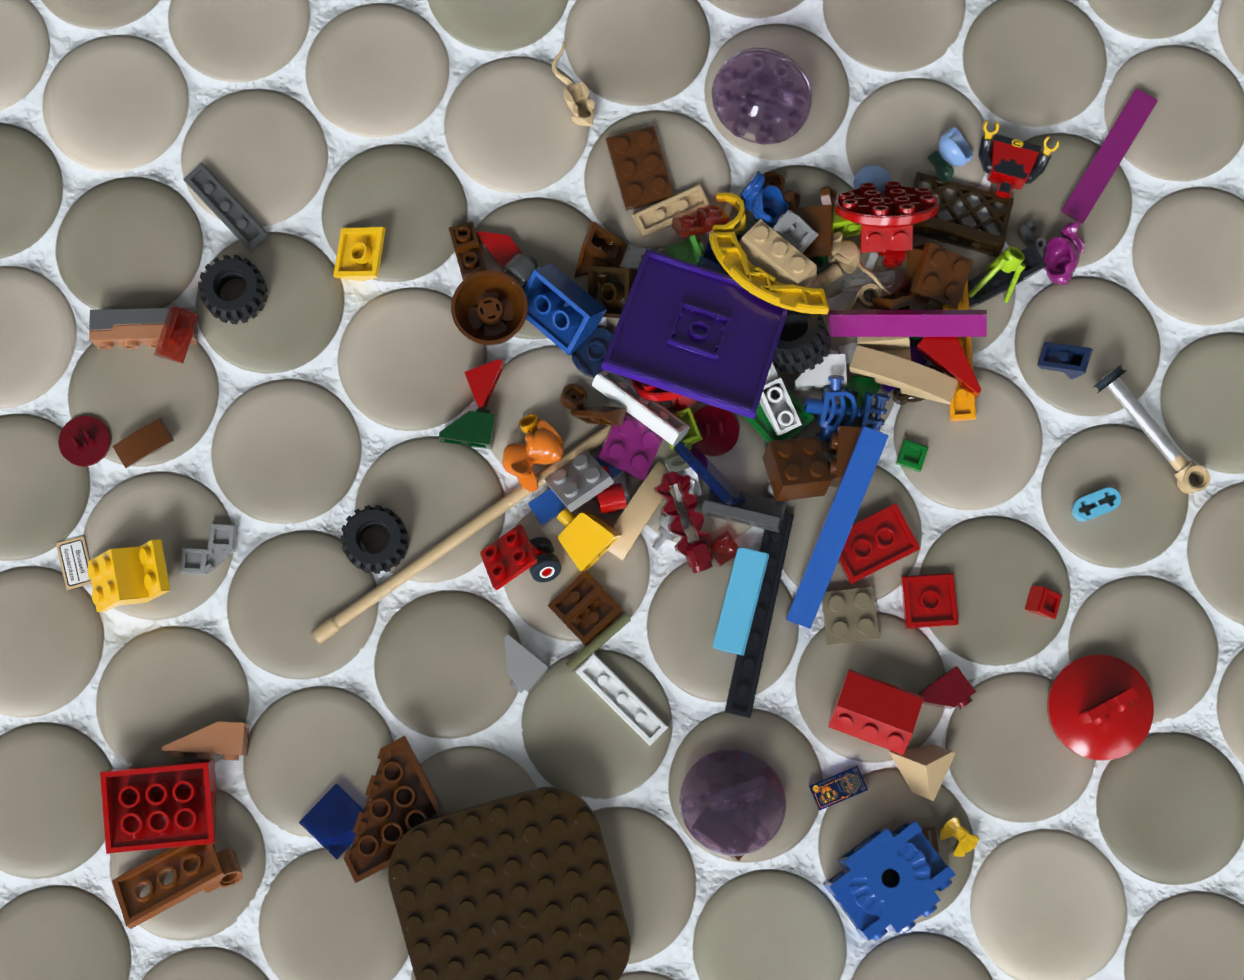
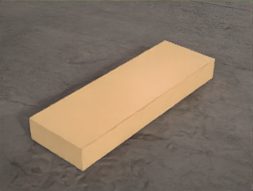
M701 184L632 214V218L644 239L710 209L711 205Z

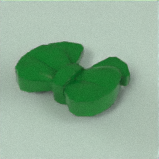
M858 376L849 378L846 385L848 389L858 393L855 402L859 408L863 406L866 391L874 395L880 389L879 384L871 378L858 379ZM844 398L845 405L850 406V399Z

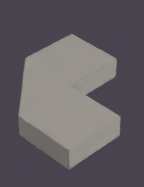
M210 523L208 548L182 547L179 573L208 575L235 552L238 526L236 524Z

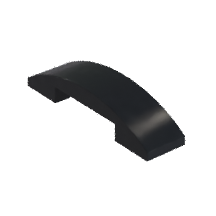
M1035 244L1021 251L1025 256L1022 263L1026 267L1021 272L1016 285L1047 267ZM992 269L968 281V296L969 292ZM1000 269L973 297L969 296V309L1007 291L1015 271L1006 273Z

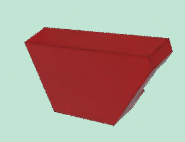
M483 231L476 233L501 269L515 254H523L509 235Z

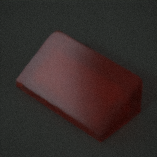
M177 306L170 307L154 356L183 364L199 315Z

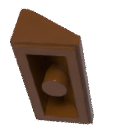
M592 405L572 409L570 414L587 424L622 426L627 409L624 407Z

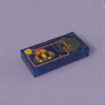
M858 765L808 786L819 811L868 790Z

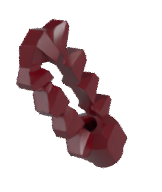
M671 471L663 474L661 483L654 488V491L667 500L661 507V511L673 518L668 524L669 532L681 537L674 546L675 550L685 556L688 566L692 568L693 573H699L713 567L711 562L713 559L709 551L712 537L710 533L701 532L705 518L702 513L695 512L697 495L689 494V475L682 476ZM677 483L685 509L688 511L691 526L695 531L696 540L689 543L680 521V515L675 507L674 498L670 493L669 486Z

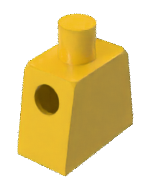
M565 508L557 516V519L566 527L559 534L558 540L581 572L589 570L622 536L590 511H582L576 516Z

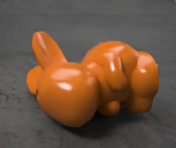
M544 419L538 422L537 431L534 434L527 432L525 444H509L503 452L502 464L504 469L511 475L516 476L522 487L530 492L538 490L539 487L538 479L532 470L533 465H547L559 462L564 454V441Z

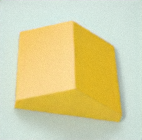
M341 228L333 276L335 278L367 281L377 278L386 228Z

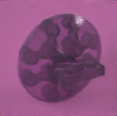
M750 48L732 55L720 67L712 86V102L719 120L733 135L749 142L768 145L780 143L791 138L803 127L811 110L812 91L806 74L793 59L773 49ZM748 132L755 135L756 140H750L743 136Z
M726 749L704 756L691 767L681 786L679 807L687 830L702 846L726 856H743L762 849L776 836L785 817L786 797L779 777L765 761L745 751Z

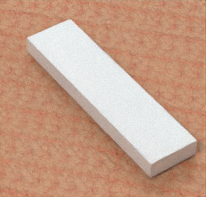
M594 653L575 671L649 746L668 728Z

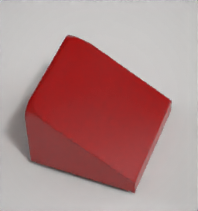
M1031 586L1025 610L1056 619L1062 594L1044 586Z

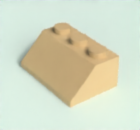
M761 219L739 242L751 264L755 267H760L782 284H793L808 288L817 279V265Z

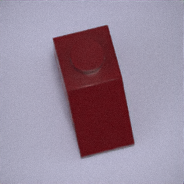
M956 666L917 694L924 696L922 704L948 709L958 706L959 709H962L973 701L970 696L976 693V691L958 666Z

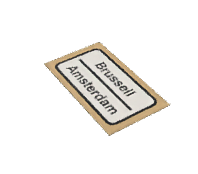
M84 536L56 543L66 590L92 584L87 573L89 556Z

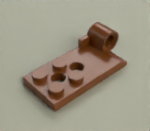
M214 844L172 847L113 879L112 883L125 925L132 929L202 890L209 893L218 887L235 885L242 880L244 875L234 850L225 849L217 852ZM169 873H174L173 880L169 884H164L165 877ZM150 886L148 895L141 898L142 889Z

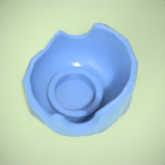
M956 127L949 129L941 135L939 152L942 158L950 165L962 166L973 158L969 145Z
M875 164L864 166L858 170L853 184L854 189H858L862 183H874L876 185L875 190L883 194L885 192V183L892 180L886 169Z

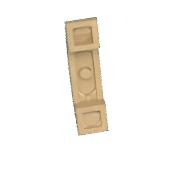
M658 461L613 527L622 536L607 551L621 560L625 559L664 499L654 491V488L661 483L663 474L669 472L667 467Z

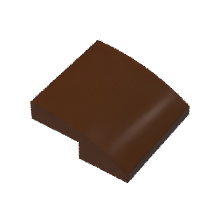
M587 571L579 575L547 605L585 646L624 611Z

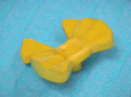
M957 816L950 818L940 830L941 840L953 836L959 840L953 856L964 857L967 852L976 847L979 841L978 835L970 834L961 826Z

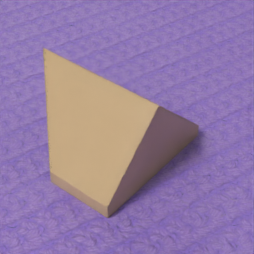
M937 745L908 748L905 750L904 755L889 751L911 792L934 801L956 753Z

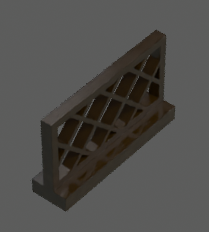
M917 172L913 188H920V181L929 183L934 189L931 193L933 195L937 194L943 203L939 206V211L946 208L952 219L948 221L942 220L936 214L928 220L914 224L913 234L998 257L1005 244V235L1014 198H1001L993 192ZM946 189L954 190L958 197L948 201L942 191ZM976 196L982 204L973 208L966 198ZM961 201L967 211L957 215L951 205ZM995 202L1005 204V211L997 215L991 204ZM986 208L992 218L982 222L976 212ZM971 215L977 225L972 228L967 227L961 219ZM995 222L1000 229V234L989 233L985 226Z

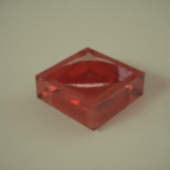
M726 531L710 542L709 551L719 567L736 557L739 547L730 533Z

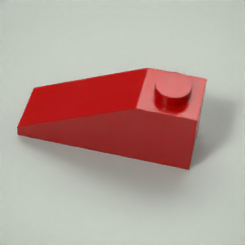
M924 337L917 345V351L949 377L958 380V384L978 398L981 393V387L958 338Z

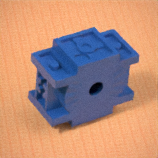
M906 821L892 833L888 828H879L839 858L838 861L844 869L823 884L856 927L855 929L859 935L868 941L871 939L877 941L888 932L886 927L895 933L902 932L904 934L916 925L914 920L922 915L927 917L938 908L935 904L940 901V898L934 891L938 890L941 892L952 884L950 879L956 875L935 851L921 832L922 829L916 821ZM889 869L892 874V880L885 886L881 876L885 870Z

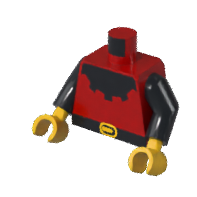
M985 120L982 124L985 136L981 138L978 158L983 171L987 173V181L998 184L996 195L1001 198H1009L1012 188L1021 190L1024 184H1031L1044 173L1052 157L1050 153L1058 148L1059 140H1057L1053 148H1049L1046 142L1050 136H1047L1043 142L1044 150L1040 151L1042 146L996 134L999 130V124L996 121L994 129L987 131L988 121Z

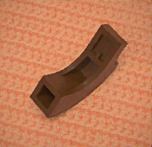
M925 244L914 246L912 250H906L907 271L902 285L891 295L886 294L873 298V308L884 310H922L930 302L929 299L910 292Z

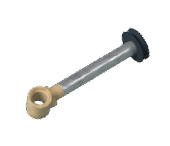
M1122 364L1115 370L1106 373L1101 381L1093 387L1098 388V393L1106 387L1175 469L1176 473L1174 476L1177 478L1178 488L1186 494H1194L1205 489L1210 483L1208 470L1203 466L1196 465L1194 461L1189 462L1122 382L1119 377L1127 371L1122 369ZM1190 474L1196 476V486L1189 481Z

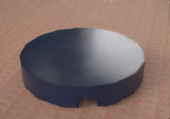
M596 328L571 354L573 364L583 375L595 378L598 373L604 371L601 369L613 337L611 331L605 328Z

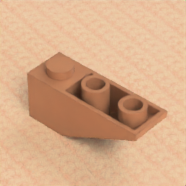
M218 721L162 746V751L170 752L169 757L186 758V753H196V758L212 759L213 754L223 755L222 760L239 761V756H247L250 724Z

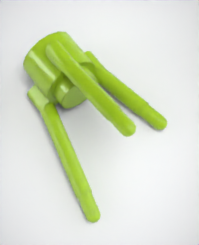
M1007 247L997 259L985 268L984 272L992 270L969 292V296L973 297L1000 269L1006 273L1015 271L1004 298V303H1008L1018 278L1026 267L1022 263L1025 259L1024 254L1016 247Z

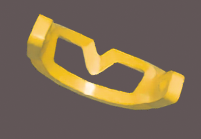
M717 193L716 199L718 202H729L739 213L734 220L727 224L713 225V232H735L736 235L740 234L745 230L747 220L743 200L736 194ZM741 220V224L734 229L735 225Z

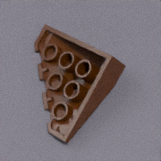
M406 736L382 747L377 757L381 760L376 775H371L365 793L368 799L364 811L359 812L353 829L356 835L351 849L347 848L344 856V861L355 883L389 867L390 857L396 844L409 828L423 820L447 814Z

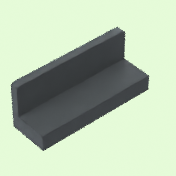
M713 485L710 489L708 501L704 500L702 512L706 516L780 533L786 502H776L775 499Z

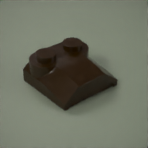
M589 266L588 294L607 309L603 317L620 318L638 272L636 268Z

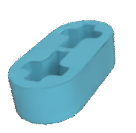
M1114 488L1101 489L1075 501L1071 509L1072 515L1078 521H1089L1116 509L1121 503V496ZM1105 493L1107 497L1112 496L1114 499L1111 502V506L1108 503L1100 505L1098 502L1105 498ZM1081 503H1083L1084 506H1088L1090 504H1093L1094 508L1087 512V515L1085 514V512H1079V508L1082 507Z

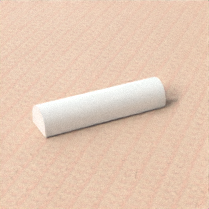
M606 370L596 375L592 387L618 406L626 408V412L673 446H676L683 439L690 427L656 401L641 397L636 392L634 386L620 375Z

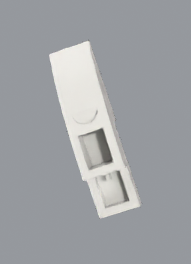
M772 363L759 403L776 434L779 436L802 424L784 383L778 377Z

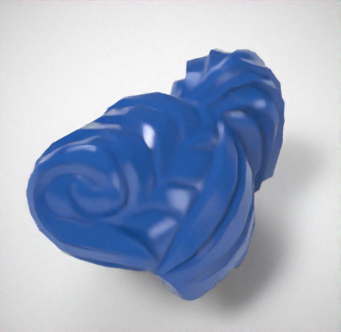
M757 171L754 179L744 188L741 199L744 202L745 209L752 211L757 221L761 219L773 229L779 217L789 210V204L784 200L778 187L772 185L764 187V174Z

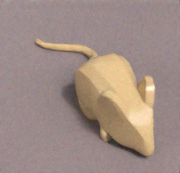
M563 41L560 52L552 62V70L555 76L567 85V88H564L563 94L569 109L574 114L571 117L572 121L579 126H592L595 116V102L590 99L589 89L584 82L581 81L578 84H574L568 77L557 71L556 64L565 50V42Z
M840 231L833 233L832 256H828V263H837L842 271L849 274L859 266L884 292L891 295L878 278L864 266L859 245L853 241L842 240L843 233Z

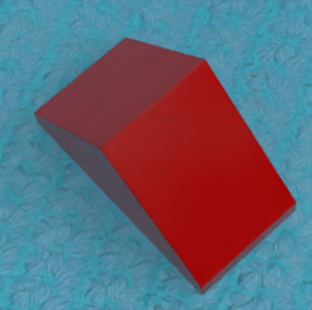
M500 359L464 372L478 408L486 409L501 376L504 363Z

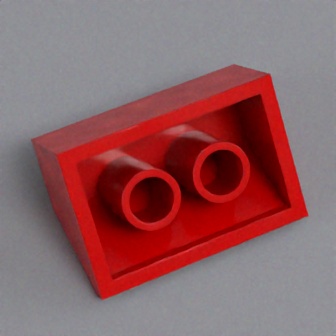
M848 669L832 707L828 727L904 755L914 732L924 696Z

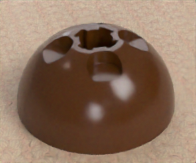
M494 270L480 271L468 276L455 290L451 302L452 318L458 330L467 339L477 344L488 346L499 345L512 339L523 327L528 311L527 298L521 285L508 274Z

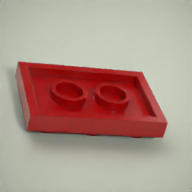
M897 503L852 525L838 562L851 585L919 551L921 548Z

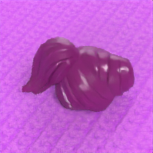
M1079 222L1068 223L1061 230L1060 237H1054L1047 242L1043 257L1047 267L1044 269L1049 280L1053 283L1067 285L1077 268L1080 255L1084 252L1085 242L1077 232L1080 225Z

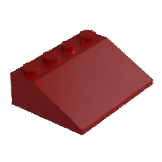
M214 760L108 769L100 772L106 854L215 843L216 774Z

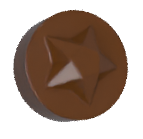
M765 172L764 187L772 185L778 187L782 193L785 186L783 176L777 172Z
M569 384L564 387L560 400L563 406L569 410L582 408L587 400V393L580 385Z

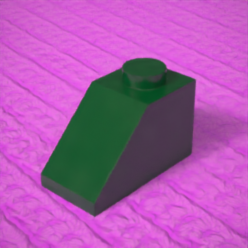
M477 408L476 412L468 411L439 432L440 442L491 450L496 424L495 414H491L490 410Z

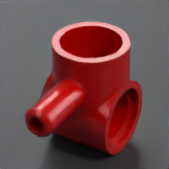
M602 466V468L610 475L608 466ZM621 483L610 485L596 495L601 514L615 513L620 509L627 508Z

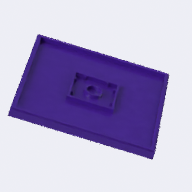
M646 249L601 369L754 419L788 309L775 306L758 298L740 286L730 276Z

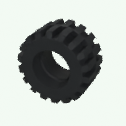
M229 254L223 255V260H219L217 257L213 259L215 264L211 266L208 263L205 266L207 272H201L200 274L202 282H198V289L201 291L199 296L204 302L203 304L216 319L219 318L224 323L230 321L231 324H238V320L246 323L249 316L254 319L258 316L255 312L257 310L262 311L264 308L262 301H267L265 292L268 290L263 276L255 264H252L247 258L242 260L240 255H234L233 259H231ZM242 279L246 281L245 292L238 299L226 301L220 298L221 289L229 280Z
M788 310L772 361L775 368H779L782 372L788 370L789 374H795L796 371L805 373L806 369L812 370L816 364H821L824 361L823 357L828 356V349L831 348V338L822 315Z
M367 505L361 511L358 508L354 511V516H348L346 526H342L343 536H340V542L343 545V552L354 566L362 569L364 572L380 574V571H391V567H397L400 564V559L405 558V551L409 547V535L404 523L397 514L387 507L384 509L380 505H375V507ZM372 526H383L390 534L387 547L379 553H366L360 545L362 534Z

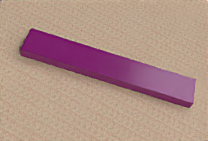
M1137 88L1135 89L1061 210L1062 213L1081 224L1085 222L1158 100Z
M829 310L830 337H987V310Z

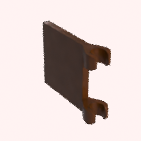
M829 186L822 187L820 190L821 206L798 208L800 194L795 193L793 190L785 191L784 200L789 204V210L800 215L819 234L802 253L807 258L832 256L833 213L837 192Z

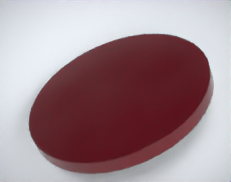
M707 406L694 414L703 440L692 444L698 452L715 457L724 455L733 449L739 438V425L735 416L730 411L715 406Z
M79 416L70 420L62 428L58 444L61 454L68 462L76 466L88 467L99 463L107 455L111 445V436L106 425L99 419L92 416Z

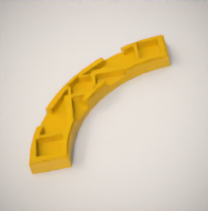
M710 232L709 241L717 260L731 278L751 294L788 310L809 314H828L829 306L823 288H807L793 284H782L760 267H755L747 259L748 256L740 246L735 232Z

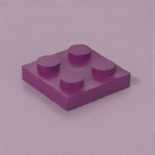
M625 414L622 426H611L596 459L640 481H644L663 438L640 421Z

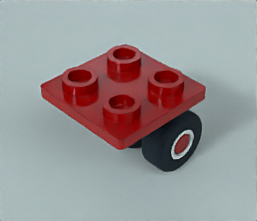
M521 524L480 552L492 587L495 590H499L527 569H529L532 578L537 582H549L555 579L561 572V564L558 557L551 554L554 552L551 541L545 537H537L529 541L525 528Z

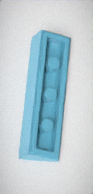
M740 547L737 549L713 648L744 656L769 554Z

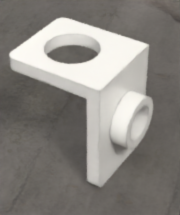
M689 453L664 460L669 472L674 471L682 476L689 475V494L697 496L702 494L696 467ZM679 461L686 462L681 466H673L674 463ZM678 483L674 484L676 499L678 502H682V495L677 486Z

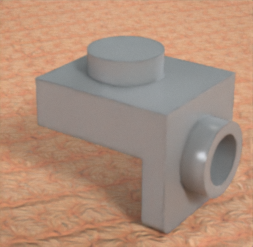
M791 210L781 215L777 224L773 227V230L782 235L801 253L819 235L800 215Z

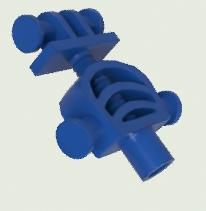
M841 375L828 376L831 386L830 388H824L822 399L806 397L804 412L818 414L817 421L822 429L816 436H819V439L825 442H829L831 431L836 432L839 426L850 427L855 417L860 418L858 427L862 428L863 425L871 424L870 428L880 431L881 425L885 423V420L880 417L881 414H887L885 405L886 401L890 399L888 395L875 393L874 398H876L875 405H871L873 395L871 392L866 391L863 406L859 408L856 405L852 392L847 388L841 387V381L844 380V377ZM835 396L839 397V404H836ZM844 396L850 399V406L845 405ZM869 413H875V417L869 416Z

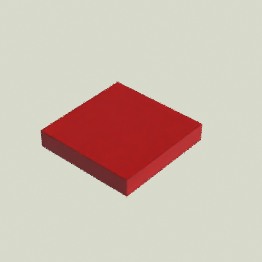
M954 573L901 577L905 629L959 625Z

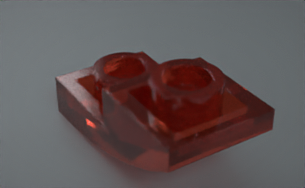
M709 205L707 208H698L696 217L693 215L673 217L671 227L680 237H687L693 234L700 235L713 231V225L729 223L730 217L721 207Z

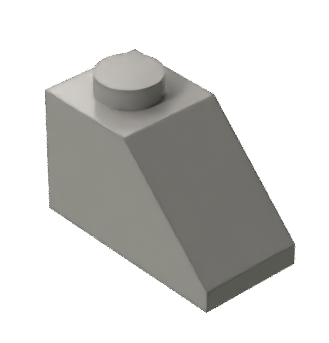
M507 634L504 637L507 674L512 679L509 684L520 693L524 690L530 693L549 668Z

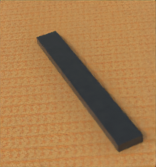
M784 513L780 533L764 529L759 552L769 554V559L744 656L738 654L736 656L724 713L751 718L794 515Z

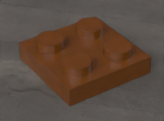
M931 242L926 243L910 292L951 309H957L973 260Z

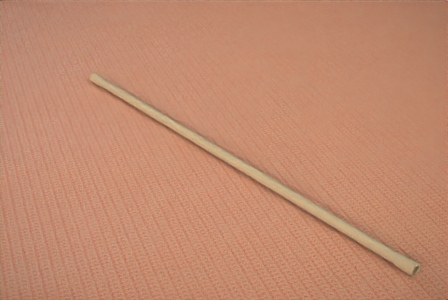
M834 263L818 274L817 279L808 288L824 289L842 277L843 273L838 265ZM626 412V415H628V416H630V417L636 419L635 417H633L632 415H630L628 412ZM604 426L563 455L559 462L550 464L536 474L539 485L538 489L546 484L545 479L585 451L590 453L603 444L611 426ZM520 485L336 616L329 618L311 631L312 635L321 644L338 632L341 627L533 492L524 489Z

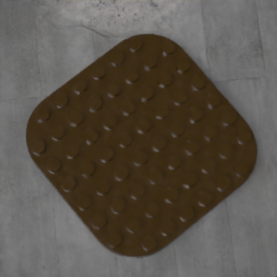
M539 787L423 820L409 828L396 844L390 857L388 879L416 980H619L623 974L630 956V935L600 825L593 810L582 798L562 788Z

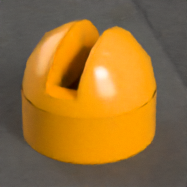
M528 414L519 421V426L525 434L527 432L534 434L537 431V424L540 420L537 414Z

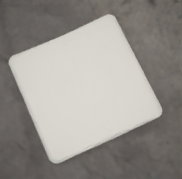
M856 342L838 347L840 354H845L846 364L852 361L857 347Z

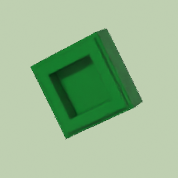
M904 439L895 464L920 473L929 447Z

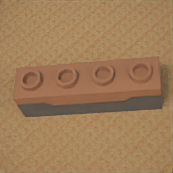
M194 308L90 310L89 340L97 348L105 350L113 349V346L137 349L139 345H149L150 348H164V345L174 344L175 347L187 348L190 347V344H198V313Z

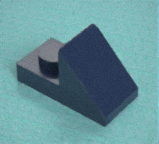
M1044 342L1037 366L1040 369L1064 372L1070 379H1075L1086 373L1093 349Z

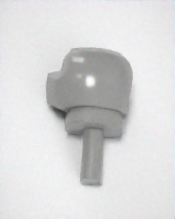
M678 511L680 521L685 530L689 525V521L682 512ZM664 513L659 518L661 527L658 530L662 535L652 546L656 551L667 538L673 541L678 537L668 530V524L673 520L672 516L665 515Z

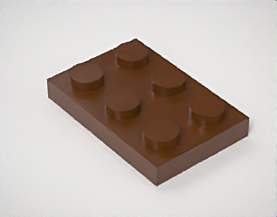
M654 126L606 138L607 148L625 211L661 202L674 196Z

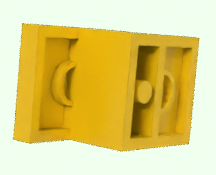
M161 539L151 540L140 547L110 549L88 561L87 573L92 582V601L96 605L97 612H105L118 605L147 603L171 591Z

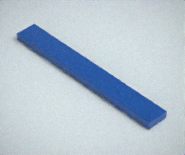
M863 425L786 615L787 621L811 629L889 437L888 434Z

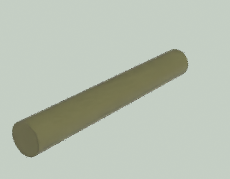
M623 613L565 663L571 671L575 670L631 621L630 617Z

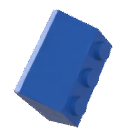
M552 263L534 269L524 288L528 303L526 319L567 355H571L596 330L607 311L605 307Z

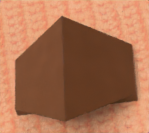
M591 222L582 244L574 278L588 275L589 266L620 267L628 244L597 223Z

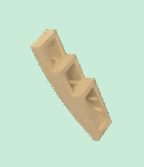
M859 345L856 347L849 367L850 372L874 377L876 383L900 388L902 394L949 405L952 403L958 385V380L934 369Z

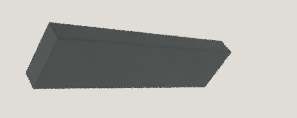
M203 163L183 179L250 252L269 237L264 228Z

